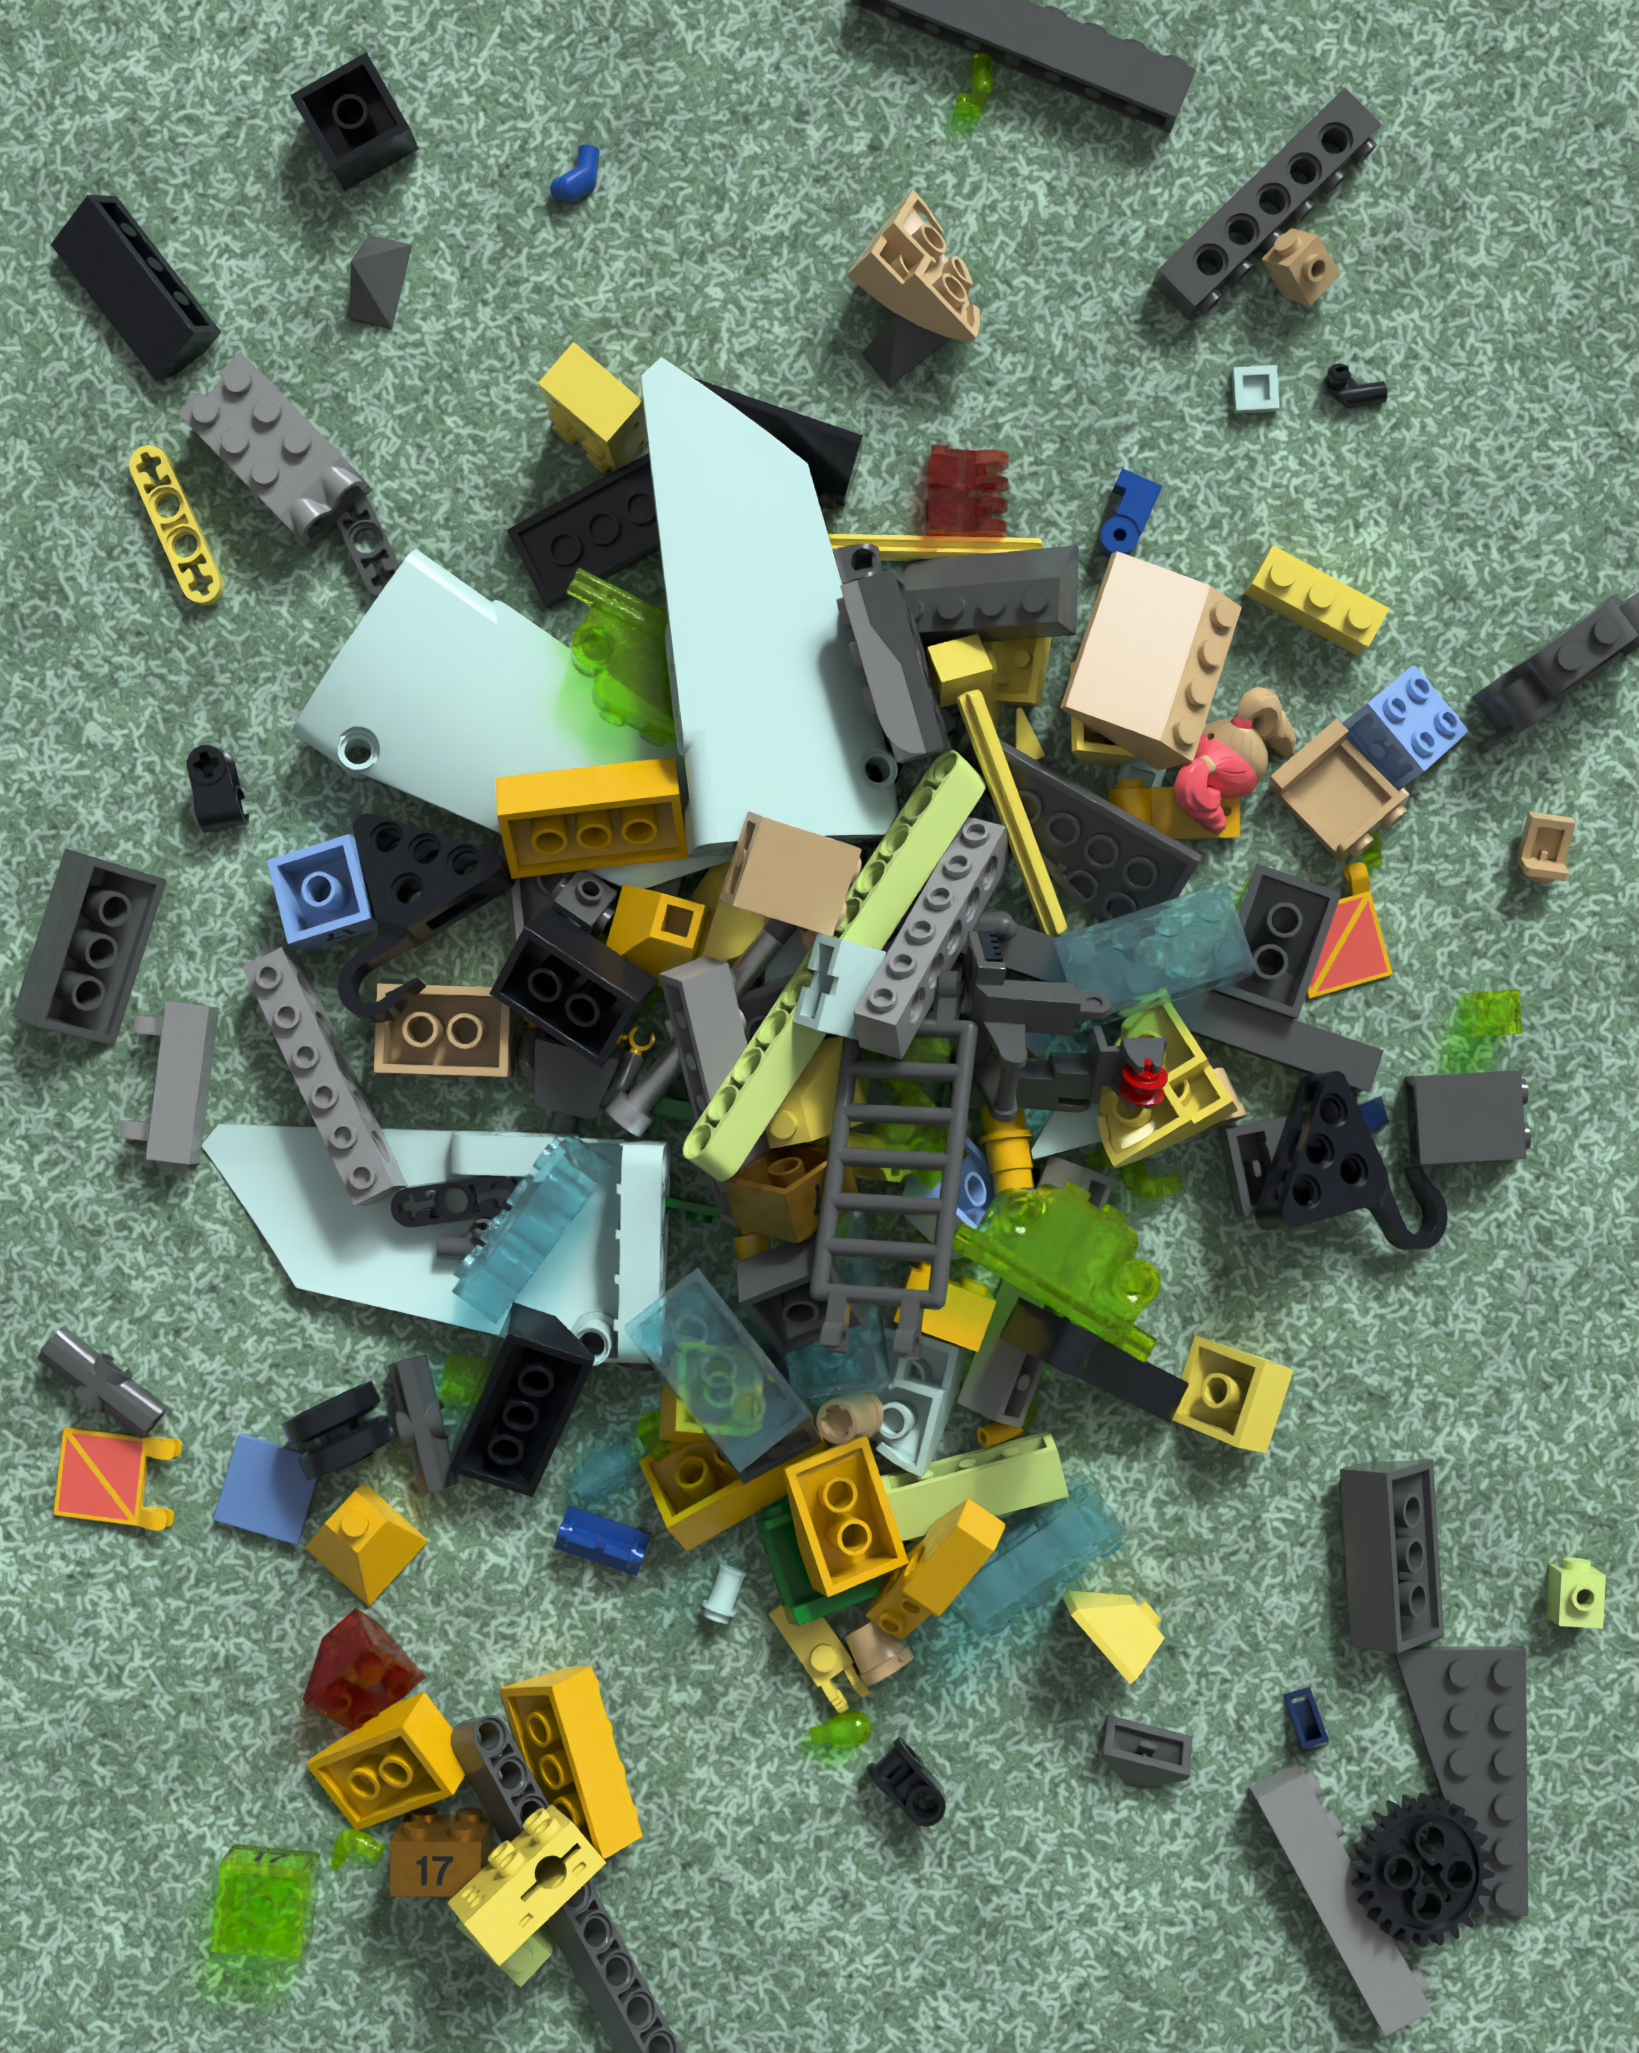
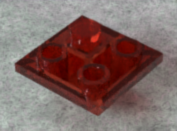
M355 1608L322 1637L303 1701L309 1708L353 1731L360 1729L368 1720L377 1717L380 1712L407 1696L426 1676L378 1621Z

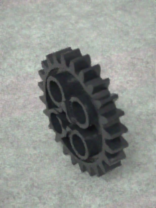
M1419 1793L1416 1801L1415 1798L1403 1794L1402 1808L1390 1800L1386 1801L1388 1815L1383 1816L1373 1811L1372 1816L1377 1824L1376 1827L1372 1829L1362 1825L1361 1830L1368 1837L1366 1843L1359 1842L1353 1845V1847L1363 1853L1362 1859L1350 1863V1866L1362 1872V1876L1351 1881L1354 1887L1365 1891L1357 1899L1358 1903L1367 1909L1371 1908L1367 1917L1376 1924L1381 1923L1380 1930L1391 1937L1396 1935V1938L1405 1944H1409L1413 1940L1419 1946L1426 1947L1428 1938H1430L1431 1941L1441 1946L1444 1943V1931L1455 1939L1460 1938L1457 1924L1461 1922L1472 1928L1474 1924L1469 1916L1471 1910L1479 1913H1484L1485 1911L1483 1906L1477 1901L1479 1895L1491 1896L1492 1894L1488 1888L1482 1885L1483 1879L1495 1877L1494 1872L1483 1867L1484 1862L1493 1858V1853L1479 1848L1487 1841V1835L1474 1831L1478 1821L1467 1815L1464 1816V1808L1454 1803L1450 1805L1449 1800L1440 1796H1436L1433 1800V1797L1425 1793ZM1428 1828V1839L1420 1846V1835L1423 1830ZM1399 1839L1402 1840L1411 1855L1422 1860L1421 1867L1402 1851L1398 1845ZM1398 1859L1397 1870L1389 1877V1866L1394 1860ZM1456 1862V1872L1453 1877L1448 1879V1869ZM1424 1871L1446 1891L1447 1898L1445 1900L1436 1885L1423 1878L1425 1875ZM1425 1893V1904L1417 1911V1901Z

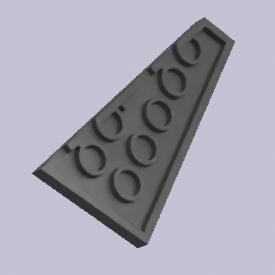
M966 729L955 751L984 777ZM999 739L1047 871L1078 904H1084L1099 920V927L1109 937L1113 935L1128 951L1126 956L1135 965H1138L1203 855ZM986 783V788L980 800L983 803H989L996 810Z
M1416 1646L1398 1654L1393 1653L1442 1797L1449 1800L1450 1805L1454 1803L1464 1808V1816L1467 1815L1478 1821L1474 1831L1481 1832L1488 1837L1487 1841L1479 1848L1493 1853V1858L1484 1862L1483 1867L1494 1872L1495 1877L1483 1879L1482 1885L1488 1888L1492 1894L1491 1896L1479 1895L1477 1901L1485 1909L1482 1914L1484 1916H1528L1526 1649L1522 1646Z

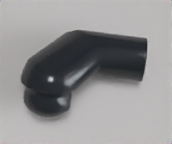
M1341 363L1334 364L1328 369L1327 375L1324 378L1326 391L1345 407L1356 408L1381 404L1387 401V388L1384 381L1358 384L1351 377L1349 367Z

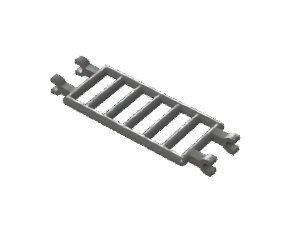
M940 971L937 1018L923 1019L914 1036L959 1038L956 1064L859 1060L861 1049L859 1041L847 1037L843 1039L809 1288L810 1296L813 1300L828 1302L826 1319L821 1330L819 1345L827 1347L829 1352L848 1354V1326L851 1304L901 1307L899 1324L894 1337L893 1351L900 1353L901 1358L920 1360L924 1309L939 1310L946 1303L978 1035L976 1023L969 1020H959L966 983L964 980H959L960 974L958 971ZM856 1078L953 1082L950 1108L855 1104L853 1101ZM869 1122L947 1126L945 1153L847 1148L850 1123ZM845 1166L943 1171L940 1197L928 1198L841 1192ZM839 1211L937 1217L934 1244L836 1238ZM833 1256L929 1262L931 1263L928 1290L829 1283Z

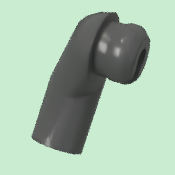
M1003 911L982 913L972 931H995V937L1003 942H1007L1016 936L1018 927L1010 914ZM966 943L964 944L960 952V954L963 956L965 954Z
M483 1217L476 1219L473 1222V1226L462 1237L439 1236L437 1258L477 1260L481 1258L496 1242L498 1227L493 1220Z

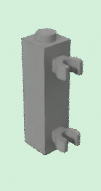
M165 1001L163 1018L137 1015L134 1017L133 1033L161 1036L150 1122L121 1120L119 1138L148 1141L145 1159L160 1161L159 1169L185 1172L187 1164L200 1163L219 1015L218 1007Z

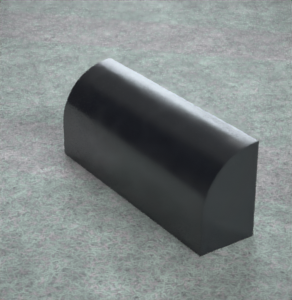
M87 195L50 244L155 381L164 380L176 375L205 353L221 334L220 329L117 196Z

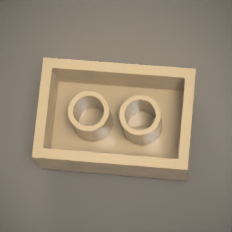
M377 984L376 1002L403 984ZM426 985V988L414 997L397 1017L386 1022L375 1023L374 1073L514 1077L517 1012L490 995L492 987Z

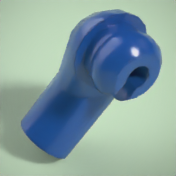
M592 145L579 146L576 168L563 174L561 177L555 178L551 182L550 192L557 202L573 203L594 191L600 150Z

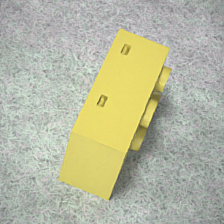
M573 342L538 382L549 410L547 417L554 424L552 427L553 431L570 446L577 441L587 452L585 455L586 459L603 474L608 469L614 472L631 463L647 444L643 401Z
M552 1804L546 1810L540 1808L532 1813L523 1824L524 1830L511 1843L507 1840L497 1846L488 1857L489 1864L447 1902L499 1966L606 1864L574 1823Z

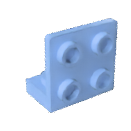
M1415 666L1408 668L1384 690L1342 723L1349 730L1346 739L1397 790L1427 770L1468 732V729L1461 722L1458 715L1451 710L1432 687L1429 680Z

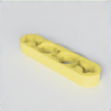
M151 445L141 446L130 457V472L181 589L186 597L197 605H213L220 600L224 593V581L174 466L161 449ZM151 457L156 462L161 461V464L156 466L158 477L164 484L171 480V484L156 487L153 478L147 472H141L146 467L145 459ZM155 488L150 493L148 492V489ZM170 495L176 496L180 502L177 514L170 518L161 517L158 512V504L161 499ZM184 535H192L197 540L196 551L190 557H179L175 551L177 540ZM205 558V564H198ZM198 565L201 574L206 579H213V583L208 585L209 593L207 595H203L198 590L193 591L192 588L198 585V580L190 568L183 572V567Z

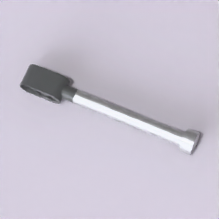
M773 918L768 921L731 967L737 980V987L735 989L737 1002L799 926ZM799 927L805 933L809 930L806 928ZM675 1038L628 1095L620 1091L606 1108L607 1113L618 1124L638 1137H641L655 1119L649 1111L683 1071Z

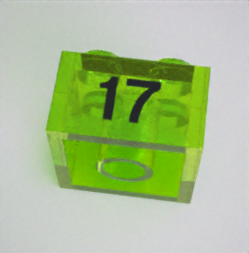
M233 1844L220 1861L211 1952L300 1961L312 1942L321 1853Z

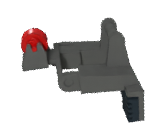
M968 931L960 979L965 981L966 987L964 999L961 1003L959 1020L972 1021L978 1027L969 1109L982 1110V1106H987L991 1117L1000 1122L1014 1120L1017 1116L1018 1108L1084 1112L1089 1109L1091 1104H1099L1102 1086H1110L1128 1109H1135L1136 1106H1144L1146 1109H1151L1152 1106L1162 1101L1164 1098V1089L1162 1087L1168 1082V1074L1162 1067L1167 1045L1165 1038H1122L1120 1046H1108L1101 1026H1092L1086 1053L1049 1052L1048 1059L1027 1058L1025 1032L1073 1036L1076 1018L1098 1020L1108 1017L1111 1010V1000L1099 992L1077 991L1074 983L1004 980L1006 966L999 949V943H997V937H995V931ZM951 1038L947 1064H956L959 1038ZM991 1045L997 1057H989ZM949 1082L950 1089H951V1093H952L953 1082Z

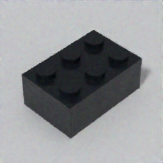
M546 907L523 928L489 994L602 1068L625 1042L659 980L554 910Z

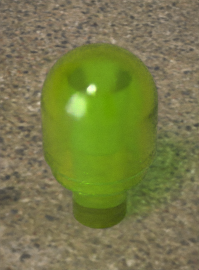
M858 1710L845 1711L841 1714L834 1713V1716L828 1717L829 1724L810 1727L812 1745L832 1742L833 1749L840 1747V1750L865 1744L872 1733V1724L869 1717Z

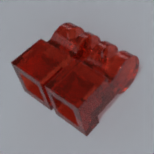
M932 444L928 453L927 493L929 495L926 502V536L1005 537L1007 535V522L1001 519L987 518L985 513L1001 514L1007 512L1008 501L1004 498L992 497L990 495L968 498V491L991 494L1008 490V478L1000 475H990L986 471H1003L1008 469L1009 454L1000 450L949 449V445Z

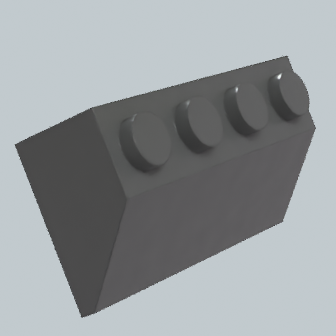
M1073 545L910 561L902 577L923 647L937 645L974 634L979 635L981 642L1076 635L1079 548Z
M65 848L12 1016L37 1027L115 1045L166 879Z
M1433 1459L1359 1463L1340 1469L1338 1489L1342 1498L1343 1524L1341 1535L1345 1543L1346 1567L1344 1570V1581L1348 1592L1349 1611L1347 1614V1626L1350 1630L1351 1647L1398 1654L1443 1636L1444 1624Z

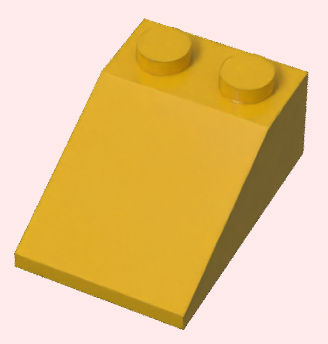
M866 1435L782 1468L798 1547L814 1590L826 1597H830L909 1563Z
M425 1692L391 1705L310 1758L306 1764L356 1831L454 1795L465 1776L451 1747L453 1729Z

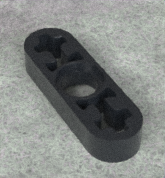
M490 1175L412 1185L395 1194L391 1202V1213L397 1223L410 1228L503 1215L518 1204L521 1189L517 1180L512 1176ZM495 1182H500L502 1189H509L510 1196L503 1200V1206L498 1204L497 1199L491 1198L479 1202L482 1210L476 1209L478 1196L473 1186L474 1184L479 1185L478 1194L493 1190L496 1185ZM459 1188L465 1192L468 1204L464 1211L453 1212L446 1207L444 1196L448 1189ZM435 1190L434 1206L439 1216L433 1215L434 1207L421 1209L416 1213V1218H413L411 1211L403 1210L402 1204L409 1201V1195H413L415 1202L429 1201L433 1198L430 1191Z

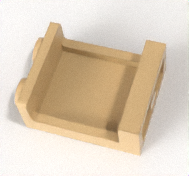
M1336 718L1270 776L1268 787L1321 844L1341 862L1349 854L1357 858L1366 851L1374 842L1371 835L1384 825L1387 829H1390L1398 823L1408 812L1404 806H1406L1410 794L1404 788L1398 791L1346 739L1349 730Z
M748 811L719 899L732 906L833 937L835 928L841 925L846 914L847 904L845 898L850 883L852 884L856 881L861 870L860 854L862 849Z

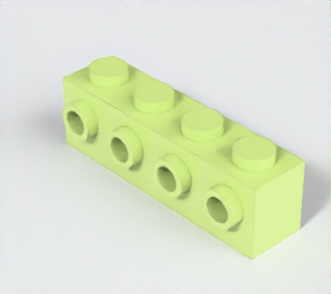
M1050 1430L997 1444L987 1449L982 1448L931 1462L923 1477L906 1470L880 1476L902 1541L923 1540L933 1522L968 1498L996 1518H1005L1014 1514L1016 1510L1031 1506L1046 1507L1056 1503L1058 1499L1069 1497L1058 1450Z

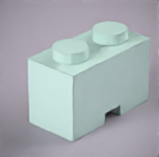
M817 933L807 967L808 969L815 970L810 988L802 986L793 1022L818 1031L858 1040L853 1012L885 958L886 952Z

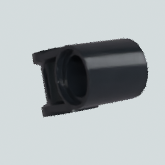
M201 745L194 748L187 759V771L194 796L195 814L201 830L204 833L248 824L249 813L244 814L241 802L242 799H245V795L240 787L233 757L227 751L211 745ZM210 758L219 761V766L213 768V775L204 772V766L210 764Z
M898 1737L893 1741L895 1747L877 1764L871 1762L866 1767V1770L876 1785L896 1802L911 1821L923 1827L933 1826L940 1822L945 1813L944 1788L925 1767L923 1761L901 1737ZM921 1792L932 1793L938 1799L937 1803L929 1809L919 1808L913 1800Z

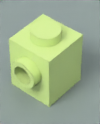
M1563 1558V1565L1549 1564L1546 1617L1558 1626L1603 1629L1606 1575L1591 1567V1561L1581 1558Z

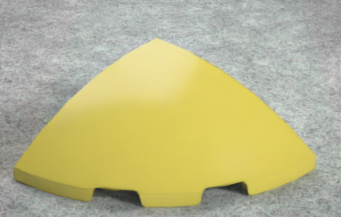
M1162 988L1134 1009L1122 1023V1033L1114 1046H1120L1122 1038H1165L1167 1045L1162 1067L1168 1074V1082L1162 1087L1164 1089V1098L1160 1103L1152 1106L1151 1109H1146L1144 1106L1128 1109L1110 1086H1102L1099 1099L1100 1114L1097 1115V1123L1105 1151L1115 1169L1173 1146L1238 1111L1231 1096Z

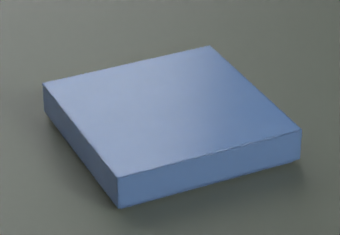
M241 1433L236 1441L213 1520L298 1545L301 1541L319 1477L307 1480L298 1461L304 1453L303 1451Z

